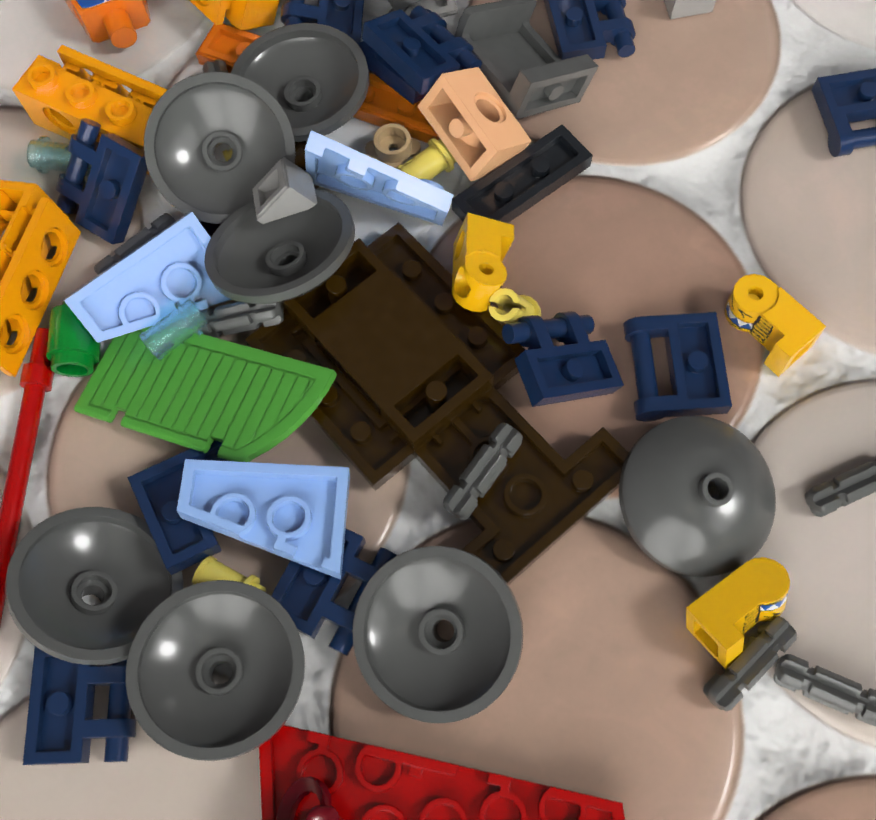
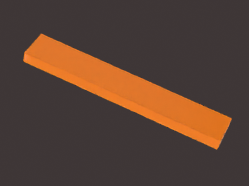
M224 23L222 25L214 24L196 52L198 62L204 65L207 61L214 62L216 59H221L226 63L228 72L231 73L241 53L261 36L245 30H239ZM369 73L368 92L362 106L353 116L354 118L379 127L390 123L400 124L409 131L411 138L428 143L432 138L440 139L417 107L422 100L414 105L411 104L375 74Z

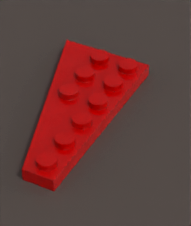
M283 725L273 737L259 747L262 820H276L282 798L291 784L301 777L309 776L315 777L326 784L331 794L332 806L339 814V820H625L623 803L286 725ZM309 793L302 799L296 810L294 820H306L307 813L313 807L320 805V801L315 793Z

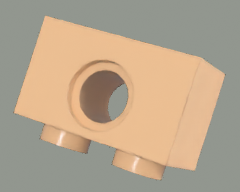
M479 67L442 73L417 106L470 181L484 178L525 150L532 142Z

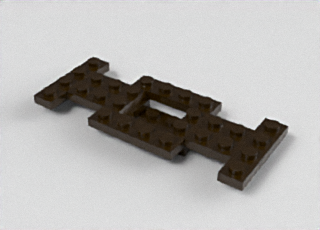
M307 141L295 142V165L306 172L305 147ZM314 184V188H315V189H317V188L320 187V186ZM199 221L210 237L220 226V224ZM399 222L368 246L360 238L354 241L345 261L327 281L300 297L282 302L285 307V319L282 323L268 327L263 325L245 339L249 347L335 370L337 376L332 386L315 411L310 415V418L375 491L416 458L448 493L453 485H460L459 477L483 444L489 445V436L498 424L502 422L507 423L518 430L523 436L521 446L512 458L507 457V465L485 496L477 498L478 505L469 516L482 532L462 549L489 563L500 573L508 585L619 487L621 470L629 452L604 427L564 460L497 391L519 372L514 359L526 349L519 343H505L502 337L503 326L488 311L472 312L460 306L453 298L452 275ZM319 341L379 406L380 413L320 349L316 342Z

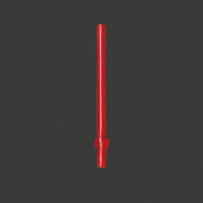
M37 328L30 362L23 365L19 384L24 388L0 506V626L6 600L5 583L7 570L16 548L45 392L51 391L55 374L50 367L51 361L46 357L48 328Z

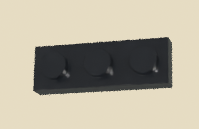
M562 124L452 199V210L462 221H464L467 213H472L509 223L590 167L593 155Z

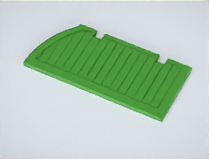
M158 322L156 325L112 339L78 399L74 410L77 413L109 423L113 422L116 417L115 415L120 410L126 412L121 420V426L203 453L209 451L210 445H212L214 440L222 442V446H220L217 454L219 458L228 461L250 462L285 440L306 421L328 393L337 373L335 370Z

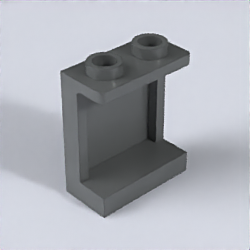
M501 0L466 7L459 19L454 36L463 37L473 46L472 53L482 61L480 70L516 120L581 101L599 66L588 54L565 60L560 59L530 25V18L537 5L536 0Z

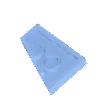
M312 130L310 132L305 147L306 172L312 177L315 185L441 226L443 225L453 198V194L445 191L443 186L431 180L418 179Z
M188 212L71 293L63 301L98 343L156 325L158 322L201 311L232 299L221 294L211 282L204 263L206 248L211 237L194 213Z
M185 459L177 512L182 519L341 580L350 469L349 467Z

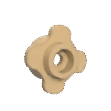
M390 123L381 126L375 132L373 141H369L366 144L365 151L367 156L397 168L400 164L403 165L410 157L420 153L421 145L417 139H411L409 131L404 126ZM390 148H397V150H394V151H390L389 149H390Z

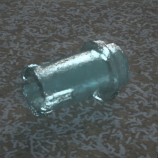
M40 136L38 140H30L27 148L29 166L36 168L42 174H47L50 170L66 172L71 153L67 150L69 144L52 142L47 136ZM90 164L88 166L86 176H88L90 173L89 169H91L92 166Z
M190 298L183 304L180 301L175 302V310L148 330L139 334L145 346L160 361L196 333L198 336H201L204 333L202 328L209 323Z

